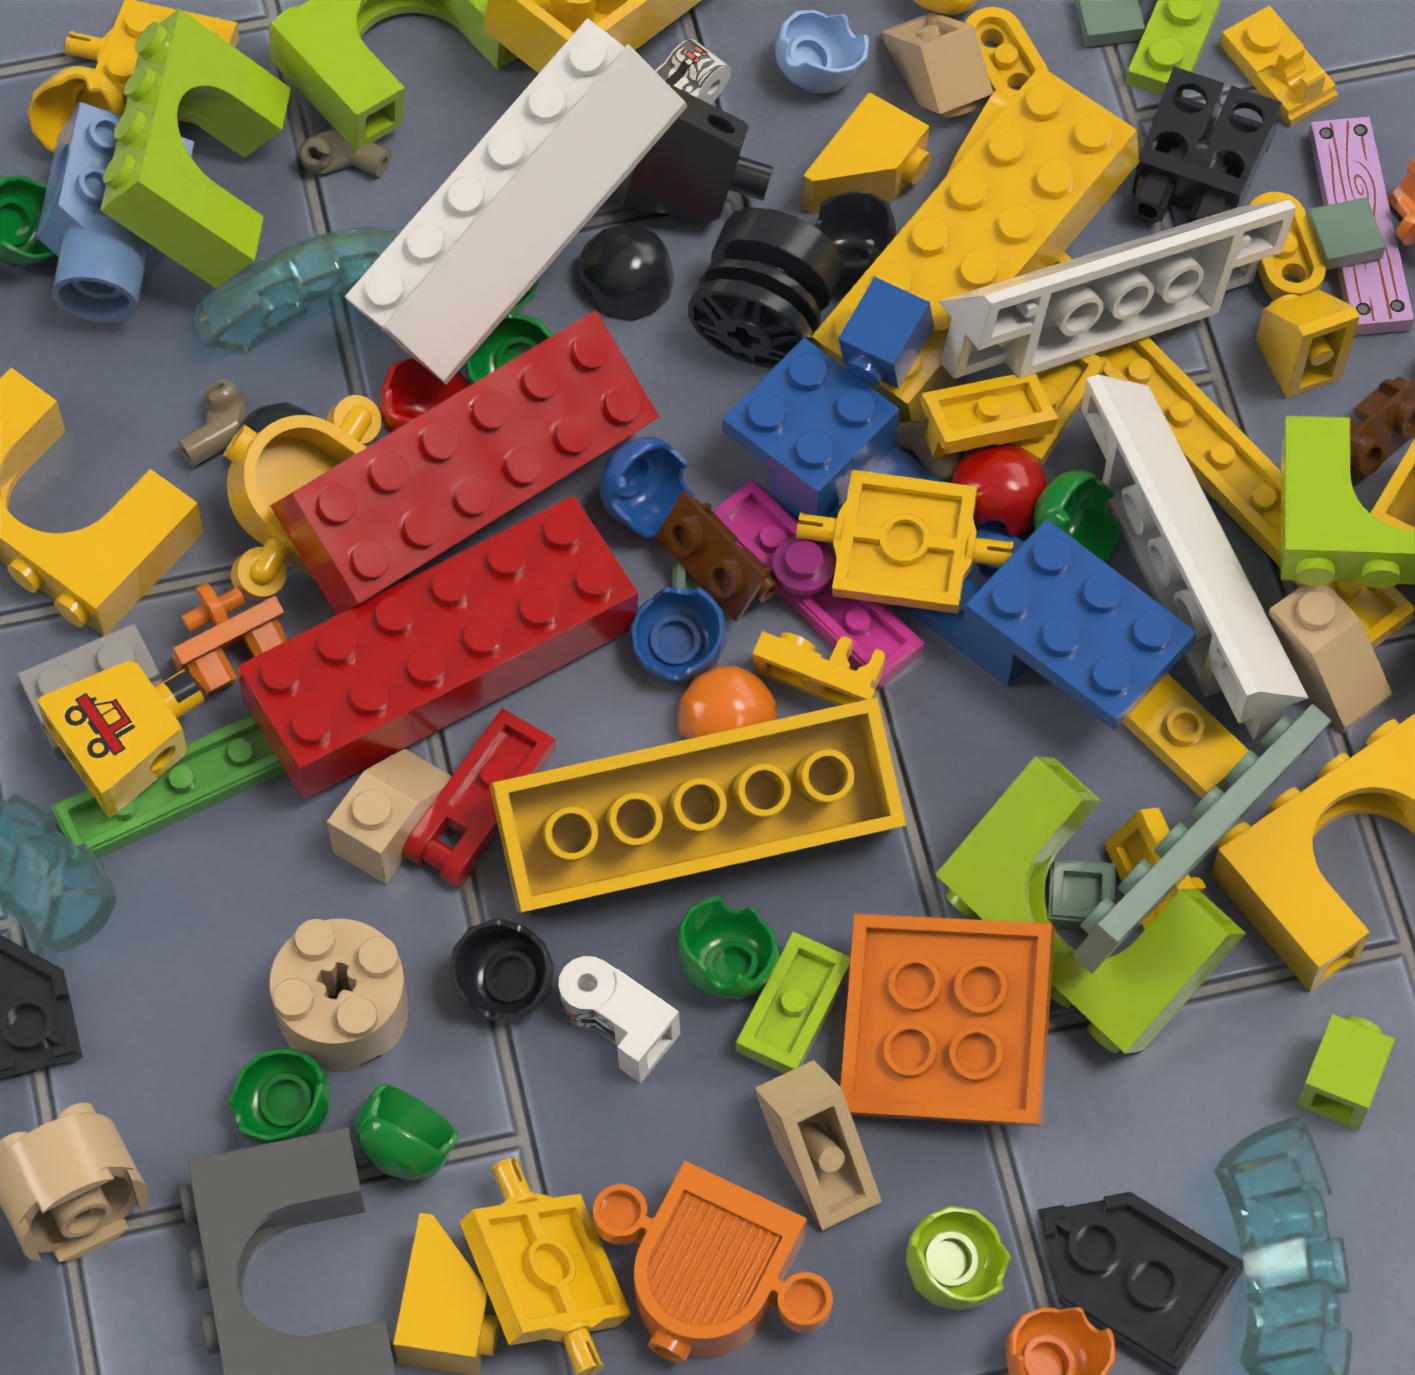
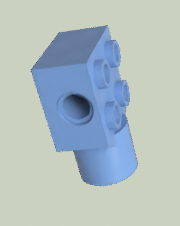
M79 102L57 137L36 237L59 257L52 288V298L55 303L64 311L81 319L101 323L121 322L131 318L136 313L143 277L152 275L166 255L100 211L106 183L103 182V174L113 159L117 139L114 138V130L122 116ZM181 137L189 155L192 156L194 141Z

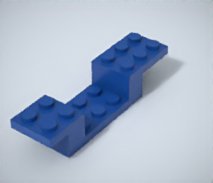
M805 337L722 419V432L770 468L769 494L797 521L800 512L809 515L837 518L838 512L847 500L852 470L944 482L929 474L924 466L896 446L900 409L865 382L852 375L845 367ZM1047 519L1025 542L1017 536L1008 534L1007 529L995 520L988 521L982 526L977 525L974 521L976 538L1005 542L1013 541L1012 556L1001 567L972 563V568L963 581L958 614L902 606L1006 687H1009L1025 668L1030 666L1112 730H1115L1191 648L1197 635V631ZM825 542L835 554L833 543Z

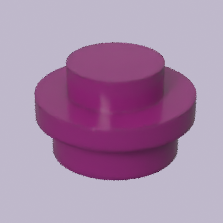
M793 536L783 541L775 550L772 560L773 575L777 583L790 594L800 597L812 596L826 588L832 581L835 573V556L825 542L805 539L797 540L796 536Z

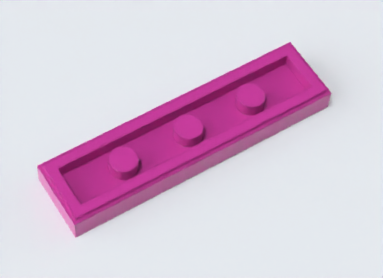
M751 479L715 508V514L738 537L736 544L740 548L747 547L765 567L770 566L772 568L773 555L777 547L786 539L796 536L797 524L799 522L754 479ZM834 576L826 588L807 597L792 595L779 585L776 593L834 649L841 637L845 636L852 639L853 649L848 662L856 670L870 662L875 649L884 652L886 666L876 687L877 691L924 653L925 643L884 603L834 597L832 593Z

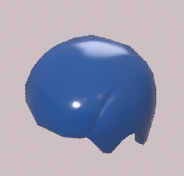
M642 437L628 441L609 456L603 469L600 483V498L605 511L620 525L643 539L656 538V534L681 492L686 490L694 498V493L688 488L683 478V469L689 467V464L675 448H672L669 443L657 437Z
M673 587L661 589L638 608V612L634 616L629 628L634 658L649 675L666 682H690L700 674L714 668L718 664L727 643L723 611L712 597L700 587L696 589Z

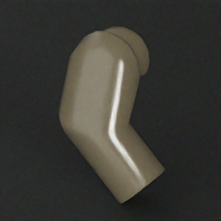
M336 129L306 139L299 149L301 163L310 172L316 174H326L353 165L376 177H380L387 169L392 155L389 149L374 142L365 144L356 152Z
M217 380L208 386L205 392V399L210 405L208 406L205 425L177 441L182 454L192 467L226 449L235 436L239 425L245 419L247 404L244 394L238 392L236 384L231 380Z
M899 420L896 446L902 451L914 452L929 474L946 483H951L953 472L964 456L962 451L950 454L945 452L943 458L935 459L924 439L929 422Z

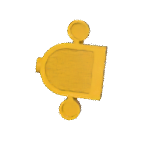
M352 395L342 399L330 409L327 421L308 415L289 416L271 423L258 433L243 425L227 446L223 456L232 461L227 477V494L230 507L242 528L264 545L263 547H255L246 551L233 563L231 581L234 588L238 587L244 598L259 601L277 593L283 587L286 580L285 560L313 578L270 505L366 448L365 444L373 440L381 428L380 411L370 399L360 395Z

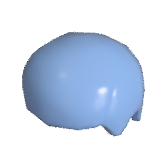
M817 10L795 11L777 30L775 55L783 74L803 90L809 93L837 92L853 80L868 59L870 41L868 35L864 34L856 37L852 33L848 17L844 14L827 16Z

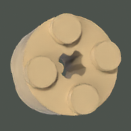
M311 919L298 927L295 934L282 946L273 962L270 974V994L281 1033L291 1049L309 1054L321 1065L323 1070L345 1072L361 1068L362 1063L378 1055L384 1056L394 1048L401 1038L406 1027L409 1012L403 967L394 943L375 928L350 919ZM339 993L337 999L329 998L330 996L337 995Z
M84 1102L71 1105L63 1110L56 1120L43 1124L29 1133L15 1132L0 1140V1205L24 1254L31 1260L41 1262L38 1252H54L58 1262L77 1259L95 1252L119 1238L129 1229L124 1217L130 1213L136 1204L141 1214L148 1205L150 1197L148 1187L114 1122L104 1115L97 1114L90 1103Z

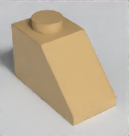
M931 12L880 32L883 44L919 106L949 118L972 111L976 108V100L993 94L973 25Z
M1329 584L1317 587L1302 585L1270 608L1268 619L1307 695L1342 733L1391 699L1392 691L1361 619Z
M405 748L363 771L327 820L333 853L387 884L405 860L402 850L409 835L452 776Z
M814 1060L754 1088L774 1144L821 1230L827 1229L882 1202L842 1088Z

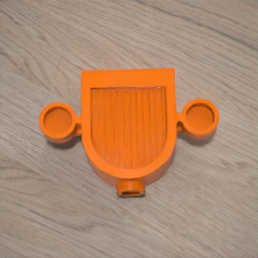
M685 1160L653 1218L648 1217L647 1203L644 1196L630 1185L614 1184L606 1187L597 1195L593 1204V1222L600 1237L612 1244L624 1245L634 1242L640 1245L634 1265L636 1307L643 1325L652 1336L648 1347L660 1357L676 1364H684L687 1357L714 1358L731 1353L745 1345L758 1332L770 1308L778 1312L779 1318L786 1327L798 1333L815 1332L822 1328L829 1320L832 1311L833 1295L830 1286L822 1277L811 1272H799L786 1279L805 1241L807 1218Z

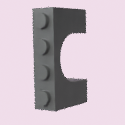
M349 1127L187 1160L191 1183L179 1186L186 1225H199L202 1247L190 1249L192 1268L197 1289H210L213 1312L201 1314L203 1332L208 1354L221 1353L224 1375H397L386 1320L316 1335H288L265 1326L251 1314L243 1302V1284L248 1266L258 1250L272 1237L293 1227L365 1212Z

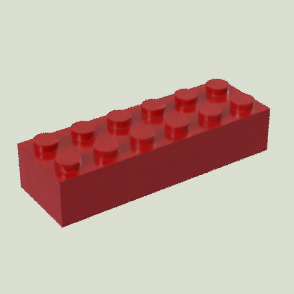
M595 310L273 503L270 507L337 615L360 604L654 422L660 416L598 312Z
M573 495L238 665L241 697L301 798L305 800L628 632L634 616L638 612L639 593Z

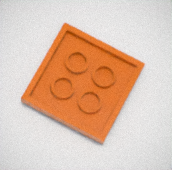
M854 914L840 1085L851 1116L1042 1127L1055 927L1053 924Z

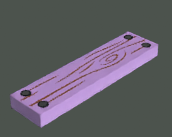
M1370 117L1311 122L1308 135L1323 206L1367 197L1386 246L1382 259L1337 268L1343 301L1354 306L1360 316L1354 336L1410 331L1414 322V316Z

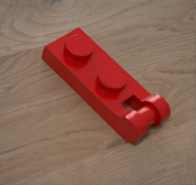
M501 708L409 835L402 850L403 857L418 866H422L425 862L441 871L440 878L456 888L464 885L473 872L478 858L499 830L489 785L494 782L541 772L556 751L555 738ZM447 827L462 835L454 849L439 840Z

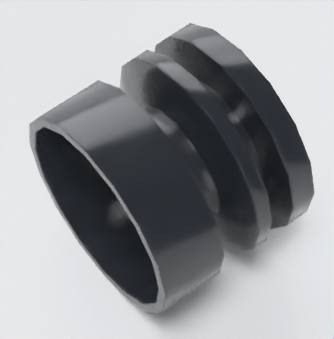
M755 207L735 211L725 221L711 252V264L702 272L699 279V287L690 298L688 318L697 333L716 349L734 359L758 367L774 368L804 337L812 343L811 336L820 327L821 312L830 304L843 274V258L836 245L825 234L796 216L775 209Z

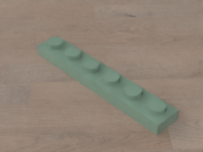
M1313 704L1295 722L1284 715L1259 743L1266 749V752L1259 757L1252 750L1248 751L1225 777L1232 785L1226 793L1215 785L1190 813L1197 822L1190 829L1179 822L1154 850L1161 859L1154 866H1151L1143 859L1121 882L1117 889L1125 896L1117 904L1113 903L1108 897L1104 898L1080 925L1088 936L1072 957L1093 974L1307 752L1332 720Z

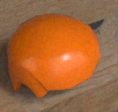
M717 666L695 677L678 701L677 730L680 736L692 739L777 720V704L767 686L750 671L737 666Z
M1041 1307L1020 1316L1005 1341V1354L1010 1375H1109L1116 1362L1115 1338L1111 1329H1096L1088 1321L1084 1310L1080 1307L1062 1310Z

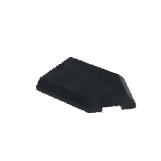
M0 935V1078L83 1058L64 970Z
M1132 1192L1104 1196L1103 1200L1065 1207L1063 1204L1037 1209V1217L1059 1303L1066 1308H1082L1091 1324L1101 1330L1111 1329L1115 1339L1171 1374L1178 1375L1234 1288L1247 1263Z

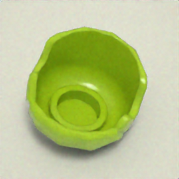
M947 1206L928 1214L918 1222L909 1238L905 1262L914 1288L932 1305L954 1311H962L985 1304L1004 1289L1002 1282L1011 1256L1001 1243V1237L996 1227L977 1210Z

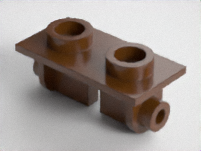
M1397 377L1395 380L1385 379L1376 390L1354 408L1355 417L1363 422L1360 424L1350 418V476L1353 488L1368 475L1376 472L1385 460L1407 441L1415 437V378L1410 382L1402 377Z
M686 490L681 492L655 537L728 615L737 622L741 619L754 597L760 602H765L776 593L779 585L774 580L773 569L770 566L765 567L747 547L740 548L736 544L738 537L715 514V508L710 503L701 504L698 499H694Z

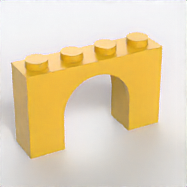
M10 368L0 378V560L8 565V572L24 589L31 593H35L40 589L54 599L56 609L71 624L78 628H82L87 624L102 636H106L202 536L204 529L198 503L156 472L149 469L106 515L88 527L67 533H47L32 529L19 522L8 511L9 499L16 483L66 431L57 400L13 368Z
M1415 714L1400 724L1396 719L1387 721L1370 735L1366 741L1367 747L1351 758L1347 753L1336 756L1319 771L1316 777L1318 781L1302 792L1297 787L1285 791L1270 804L1266 811L1268 813L1267 816L1251 827L1247 822L1239 823L1216 845L1218 852L1211 876L1309 992L1359 958L1370 933L1321 874L1313 853V838L1330 822L1353 814H1374L1392 819L1415 835Z

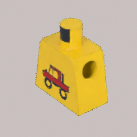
M135 661L123 662L36 699L45 727L108 818L121 811L184 757L188 749L183 729L177 718L205 702L198 685L187 670L183 669L154 687Z

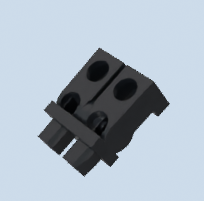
M1173 66L1145 145L1140 153L1139 163L1136 166L1132 192L1135 193L1133 215L1153 223L1162 222L1169 205L1190 211L1186 222L1190 223L1241 207L1265 152L1267 153L1275 136L1282 102L1231 85L1208 141L1206 138L1208 133H1211L1218 116L1224 83ZM1194 90L1204 97L1206 104L1178 95V92ZM1243 108L1251 109L1259 114L1263 123L1234 114V111Z

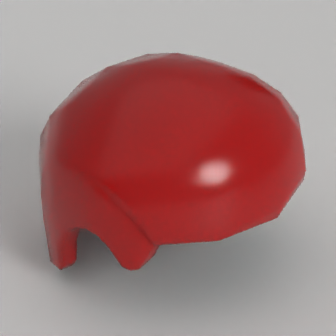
M413 357L394 362L387 371L379 394L378 409L381 414V422L384 424L385 430L391 433L470 386L471 383L458 371L446 385Z
M993 444L968 450L955 468L951 482L953 484L977 487L973 517L977 525L982 526L992 520L1004 523L1008 534L1011 536H1019L1034 529V508L1038 497L1048 485L1042 464L1037 457L1022 447L1010 444Z

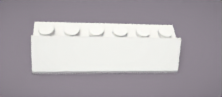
M587 18L346 294L345 298L353 307L392 337L405 352L447 385L687 108L686 102L629 44L624 47Z
M1290 200L1237 207L941 300L939 303L952 318L940 363L953 379L1001 363H1006L1018 378H1022L1218 314L1225 291L1252 283L1260 260L1282 253L1296 206Z
M1100 374L1088 377L1086 379L1081 411L1106 458L1102 482L1115 493V496L1107 499L1106 502L1114 518L1120 521L1122 525L1121 532L1155 600L1197 631L1194 644L1183 656L1203 696L1207 697L1223 691L1238 723L1244 722L1253 742L1262 740L1270 729L1283 717L1285 707L1309 697L1150 387Z

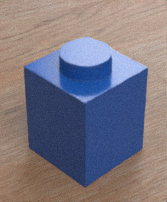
M874 276L838 338L847 370L856 378L868 384L878 385L882 381L899 389L935 328L930 302Z

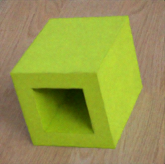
M1332 1014L1296 1106L1359 1131L1372 1102L1395 1038L1382 1034V1030L1376 1024L1364 1018L1355 1016L1342 1018Z

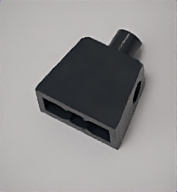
M668 84L686 102L687 108L633 169L623 206L643 211L716 221L720 220L729 191L763 201L774 166L740 156L749 127L745 121Z

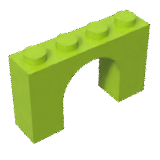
M309 0L300 6L287 8L275 20L270 22V60L328 123L348 141L356 152L365 144L373 143L404 125L405 87L368 49L361 39L364 33L380 20L403 13H423L436 16L455 26L496 69L503 67L518 57L483 30L488 0Z
M179 8L160 24L157 22L150 23L140 34L135 44V52L138 53L134 72L128 79L124 89V94L128 98L124 114L114 130V138L117 139L113 159L103 174V182L106 183L100 211L217 289L255 261L264 216L220 187L201 171L185 148L179 132L177 116L198 125L233 151L246 158L282 131L291 88Z
M1286 416L1281 447V580L1298 581L1303 585L1314 587L1324 586L1331 582L1363 583L1365 586L1377 589L1389 588L1397 584L1415 585V531L1399 529L1378 520L1362 506L1353 490L1350 476V417Z
M1035 756L935 874L950 888L945 894L947 899L960 912L971 919H976L979 916L983 920L1052 924L1048 920L1045 905V881L1048 870L1057 853L1101 803V800L1056 758ZM1179 889L1129 947L1117 955L1107 958L1091 974L1072 957L1076 950L1069 946L1055 930L1051 998L1066 1008L1073 1004L1091 1021L1086 1027L1091 1036L1109 1051L1117 1053L1119 1050H1122L1125 1054L1144 1051L1246 933L1198 889Z

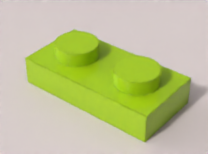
M1158 0L1128 69L1126 84L1163 96L1173 66L1194 73L1219 13L1221 0ZM1186 90L1178 92V95L1184 96Z
M793 931L769 981L766 983L736 1041V1052L783 1074L802 1066L850 972L851 957Z

